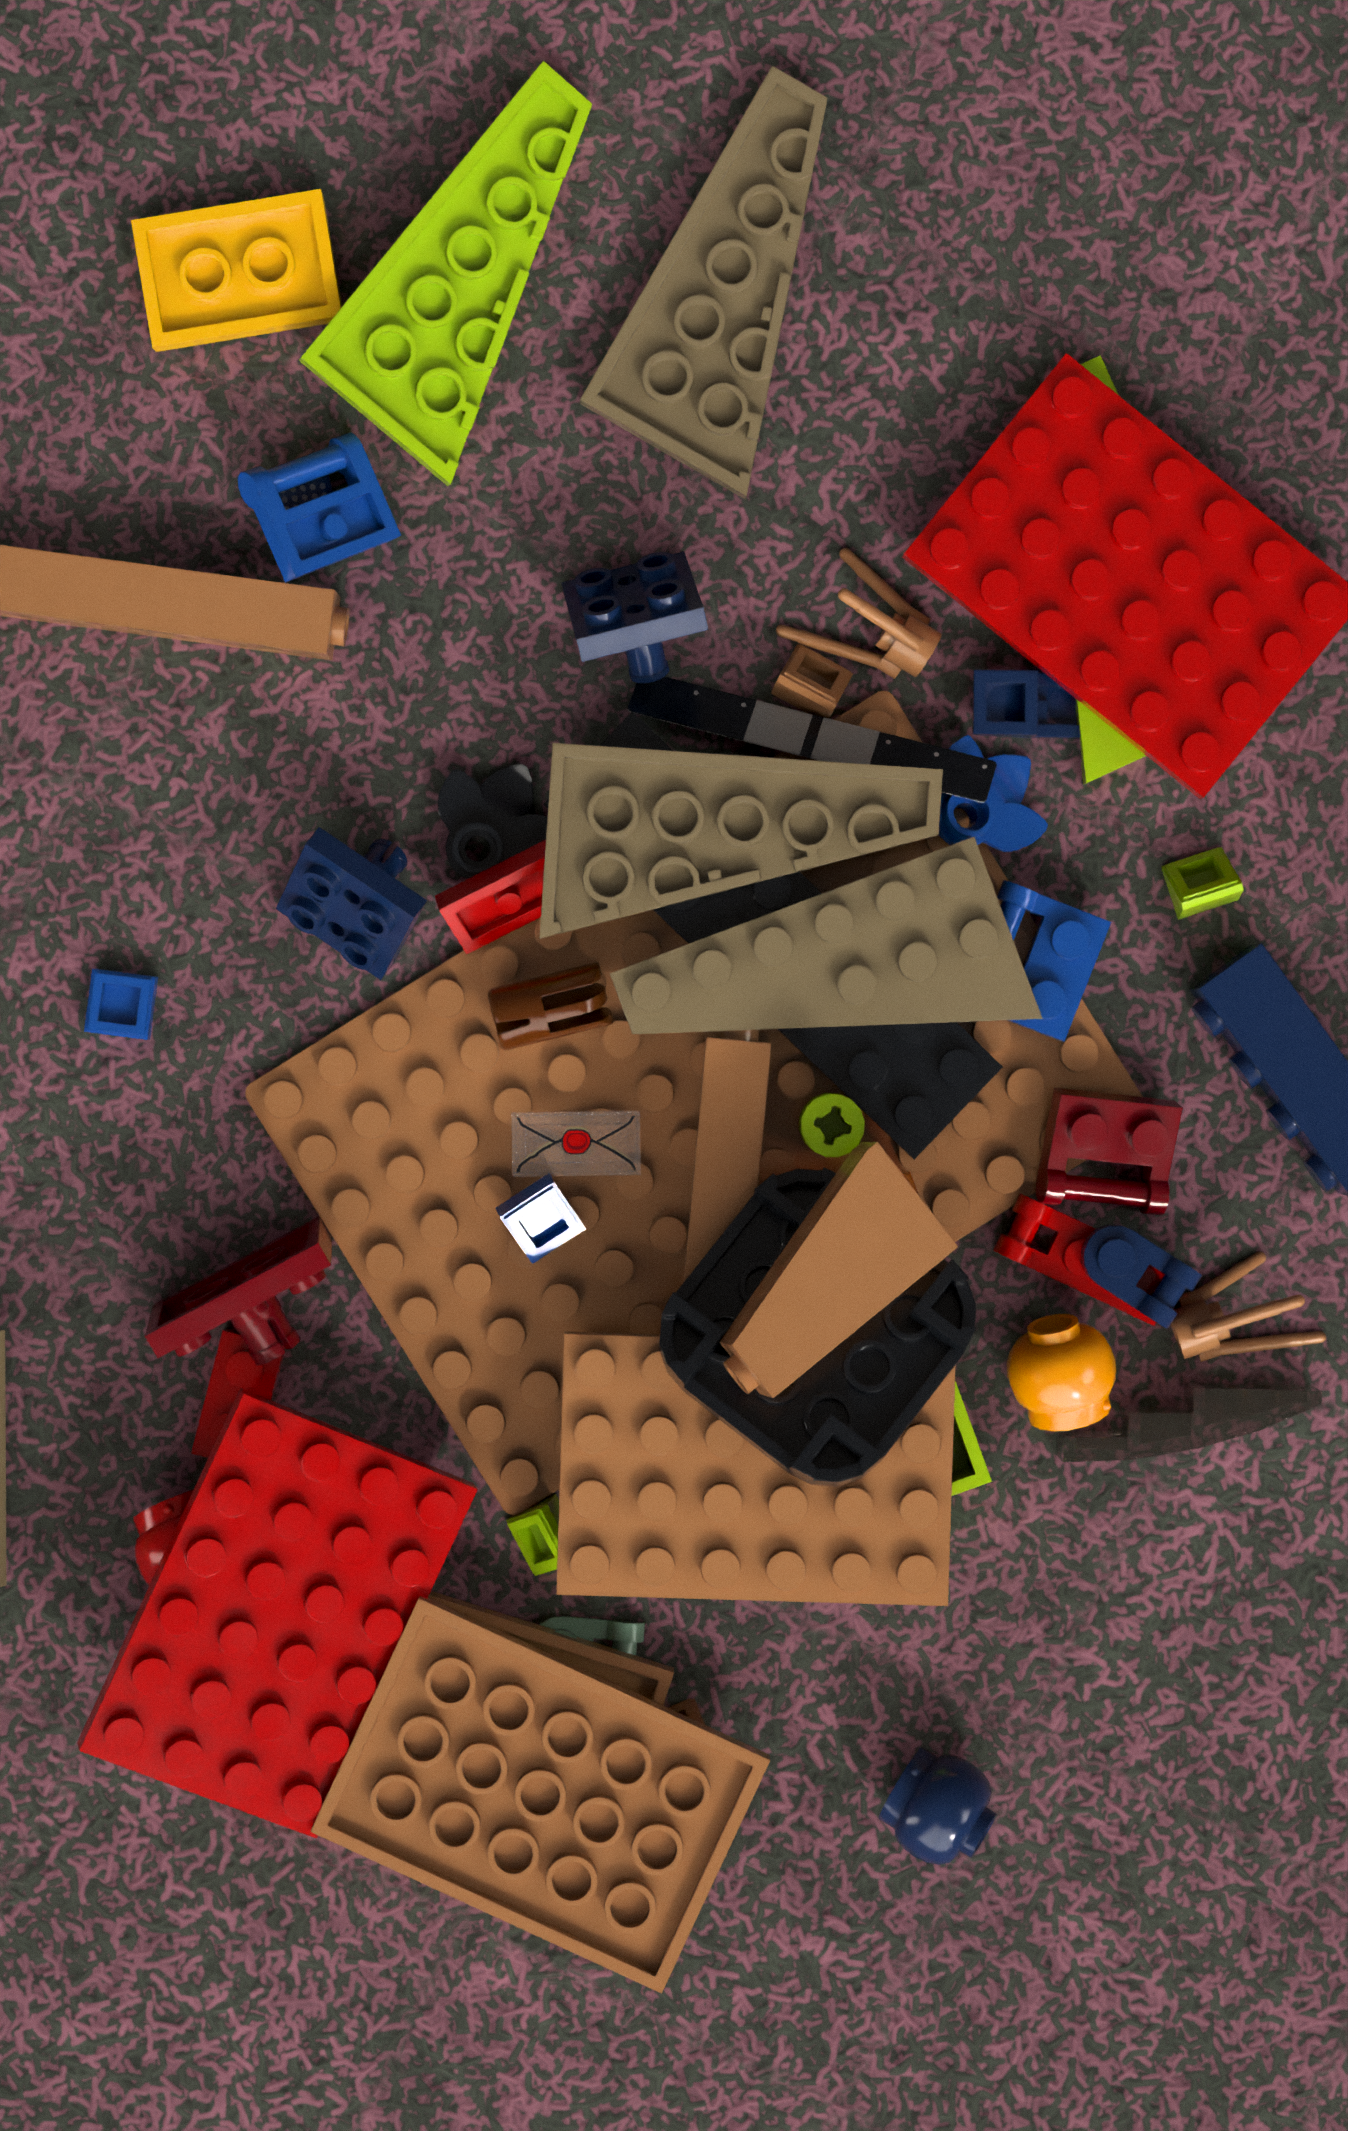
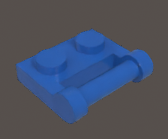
M351 432L332 438L329 441L328 447L267 470L262 466H256L238 475L240 494L248 507L254 509L285 583L401 536L360 439ZM337 471L344 475L348 487L285 510L279 493Z
M1003 880L997 898L1002 901L1000 906L1013 941L1025 911L1042 917L1024 961L1023 968L1043 1019L1008 1021L1065 1042L1111 922L1041 895L1024 886Z

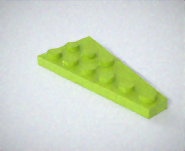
M544 61L299 359L303 365L446 486L451 485L466 439L473 427L482 396L491 372L498 360L528 279L533 259L539 243L543 239L550 220L549 216L563 179L566 177L592 107V103Z

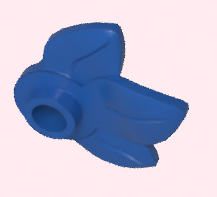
M969 735L959 739L948 748L984 758L980 748ZM1003 754L988 758L995 761L997 766L985 802L941 793L939 836L949 845L975 837L977 845L983 842L999 851L1012 852L1032 844L1048 828L1047 822L1038 813L1020 804L1028 785L1031 760L1027 756ZM955 808H960L967 813L969 817L967 828L960 826L954 817Z

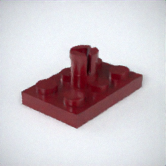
M318 1216L153 1305L145 1338L156 1357L160 1358L173 1350L178 1357L197 1350L212 1338L210 1330L231 1320L236 1331L240 1332L256 1365L268 1363L285 1354L282 1345L286 1349L294 1348L301 1338L296 1329L290 1325L276 1295L288 1288L292 1295L302 1293L326 1277L323 1269L331 1266L332 1236L321 1217Z

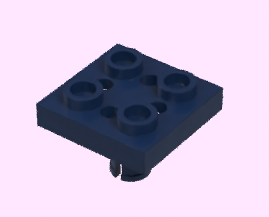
M684 551L675 554L668 552L651 553L639 559L635 564L612 570L592 568L581 572L573 580L561 582L581 661L585 662L625 651L629 664L630 679L636 683L654 682L668 674L669 665L665 659L663 641L709 630L704 607Z
M318 827L306 842L276 909L287 916L296 928L305 933L315 935L340 952L349 964L358 969L366 970L379 980H382L398 957L427 900L395 879L407 866L406 855L400 847L397 846L388 859L382 863L384 859L382 856L390 847L391 841L382 838L376 839L369 846V850L363 857Z

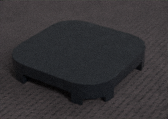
M825 1167L823 1170L797 1168L779 1175L773 1173L756 1187L751 1199L676 1293H672L661 1314L659 1349L667 1373L687 1395L783 1470L811 1485L838 1487L862 1479L884 1459L958 1363L976 1329V1303L968 1283L969 1277L953 1259L949 1263L943 1259L776 1397L770 1398L761 1395L756 1389L749 1394L744 1392L723 1365V1362L730 1358V1355L720 1344V1341L836 1174Z

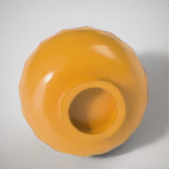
M1070 1314L1048 1315L1031 1322L1027 1327L1028 1332L1018 1338L1013 1345L1007 1360V1377L1010 1387L1018 1403L1027 1409L1031 1425L1040 1430L1068 1431L1086 1427L1107 1416L1111 1409L1109 1393L1116 1379V1362L1112 1349L1103 1334L1092 1326L1079 1323L1078 1318Z

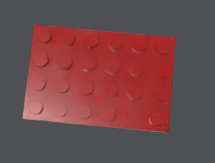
M1067 353L902 556L903 559L1199 799L1206 796L1348 620V582Z
M240 1388L77 1742L79 1751L317 1839L318 1835L310 1832L419 1596L428 1599L477 1493V1487L473 1482Z

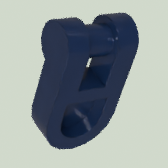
M1118 1224L1103 1225L1094 1229L1085 1238L1081 1248V1264L1085 1273L1096 1284L1166 1329L1169 1328L1178 1314L1173 1308L1186 1289L1193 1291L1202 1277L1196 1270L1135 1231ZM1149 1265L1165 1274L1152 1295L1136 1286Z

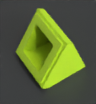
M1222 847L1161 866L1178 920L1237 901L1244 891L1243 884Z
M554 1494L506 1520L514 1539L535 1576L557 1570L559 1499Z

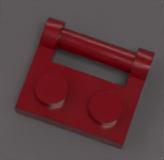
M1054 1087L1036 1180V1198L1038 1203L1060 1205L1063 1199L1134 1206L1139 1207L1140 1212L1143 1214L1162 1216L1169 1203L1168 1179L1183 1107L1175 1100ZM1068 1158L1142 1165L1141 1181L1066 1174Z

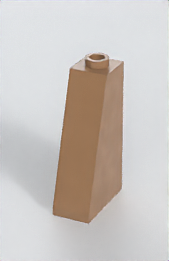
M862 1142L851 1151L721 1339L720 1344L730 1355V1358L723 1362V1365L734 1381L747 1394L756 1389L761 1395L770 1398L776 1397L958 1248L954 1240L878 1142Z

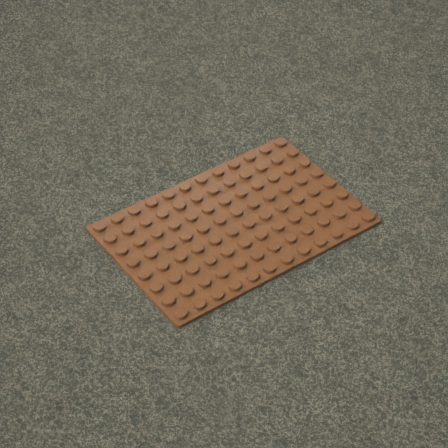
M888 691L875 693L834 719L922 742L897 700ZM783 751L773 757L818 761ZM955 808L954 817L960 826L967 828L969 825L967 813L960 808ZM937 835L800 871V873L821 893H825L950 845ZM982 842L978 847L995 893L998 895L1003 880L1008 881L987 845ZM653 910L542 939L539 938L540 917L469 954H466L463 950L256 1079L247 1086L245 1096L501 1507L510 1515L522 1513L560 1489L564 1332L660 1334L661 1314L672 1293H676L683 1284L706 1037L719 1038L720 1031L632 1034L610 973L688 944ZM1025 911L1014 939L1022 965L1038 928L1027 911ZM595 962L599 963L602 976L596 983L605 986L608 999L607 1003L602 1007L611 1010L613 1018L611 1025L510 1050H503L501 1048L488 1000V991L491 988ZM1082 998L1065 1042L1008 1020L957 1022L1003 1068L915 1160L861 1110L865 1126L864 1135L859 1144L862 1142H878L954 1242L1014 1206L1020 1193L1028 1197L1036 1192L1037 1174L1054 1087L1143 1097ZM778 1029L759 1030L758 1042L772 1044L758 1186L773 1173L779 1175L797 1168L823 1170L825 1167L837 1173L849 1154L841 1157H824L813 1152L804 1143L799 1132V1116L804 1105L817 1095L838 1093L845 1097L848 1096ZM635 1116L628 1126L601 1141L628 1157L634 1164L636 1171L633 1170L629 1162L594 1142H591L586 1153L577 1155L566 1153L562 1148V1142H559L539 1153L536 1158H531L522 1165L520 1172H517V1168L523 1159L550 1141L521 1126L516 1117H520L524 1125L555 1141L562 1139L563 1132L567 1127H583L589 1131L591 1139L597 1141L627 1124L631 1117ZM1068 1158L1065 1172L1067 1173L1086 1160ZM550 1173L582 1220L586 1229L532 1264L499 1217L495 1208Z

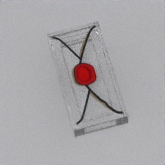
M640 1110L511 1113L512 1177H540L548 1173L551 1176L641 1175Z

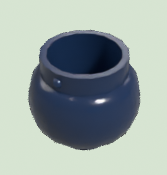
M922 1747L911 1759L891 1791L879 1819L895 1829L897 1841L911 1855L926 1863L941 1865L950 1863L960 1852L972 1858L997 1817V1813L988 1808L992 1790L988 1779L981 1770L961 1757L951 1754H943L937 1757Z

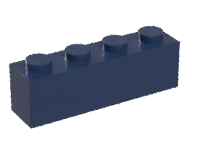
M1252 944L1190 989L1198 1000L1191 1007L1192 1012L1209 1035L1214 1038L1222 1033L1233 1048L1235 1054L1228 1060L1241 1080L1250 1089L1259 1084L1273 1103L1266 1110V1113L1278 1131L1288 1141L1297 1136L1308 1151L1310 1157L1303 1161L1316 1183L1325 1192L1334 1187L1338 1194L1348 1196V1061L1263 944Z

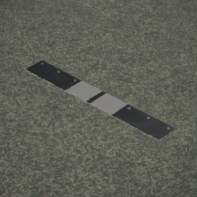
M663 677L650 683H636L628 705L629 712L818 761L943 769V793L978 802H985L987 800L997 763L993 760L669 677Z

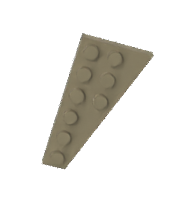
M774 66L771 67L580 399V404L745 500L828 99L826 96Z
M552 743L539 938L558 935L939 835L943 769Z
M975 837L610 973L632 1034L1043 1019Z

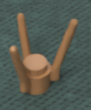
M848 548L840 550V558L897 612L890 617L848 589L842 588L838 591V598L883 629L875 646L885 651L884 654L881 655L786 625L776 627V634L779 637L875 667L893 679L897 677L901 669L913 677H917L928 662L942 636V633L928 625L931 618L907 603L874 570Z
M1261 1251L1237 1263L1200 1288L1182 1294L1179 1299L1181 1307L1173 1309L1178 1314L1171 1323L1183 1359L1198 1355L1200 1362L1221 1355L1323 1343L1326 1340V1334L1323 1331H1312L1221 1341L1231 1337L1229 1329L1282 1314V1312L1301 1307L1305 1303L1304 1297L1297 1294L1225 1316L1218 1301L1206 1305V1300L1264 1263L1266 1255Z

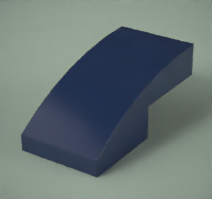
M974 670L972 735L1080 739L1075 698L1045 673H1038V670Z

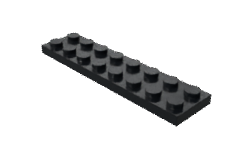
M633 712L600 744V746L673 751ZM549 799L543 804L547 809ZM800 872L661 907L653 911L689 944L822 893ZM957 1022L778 1029L914 1160L1003 1068Z

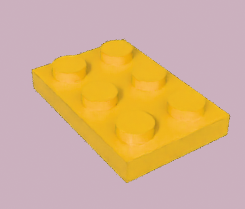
M321 189L131 220L151 343L155 352L329 324L342 308L325 201Z

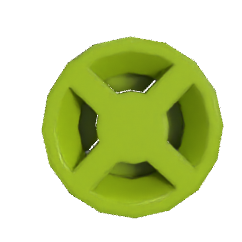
M823 1093L813 1097L804 1105L799 1116V1132L804 1143L813 1152L824 1157H841L849 1154L859 1145L864 1135L865 1120L861 1109L852 1099L838 1093Z

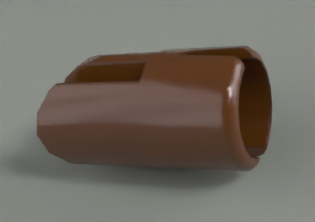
M595 962L491 988L488 991V1000L501 1048L503 1050H510L611 1025L613 1023L611 1010L602 1007L607 1003L608 999L605 986L596 983L602 976L599 963Z

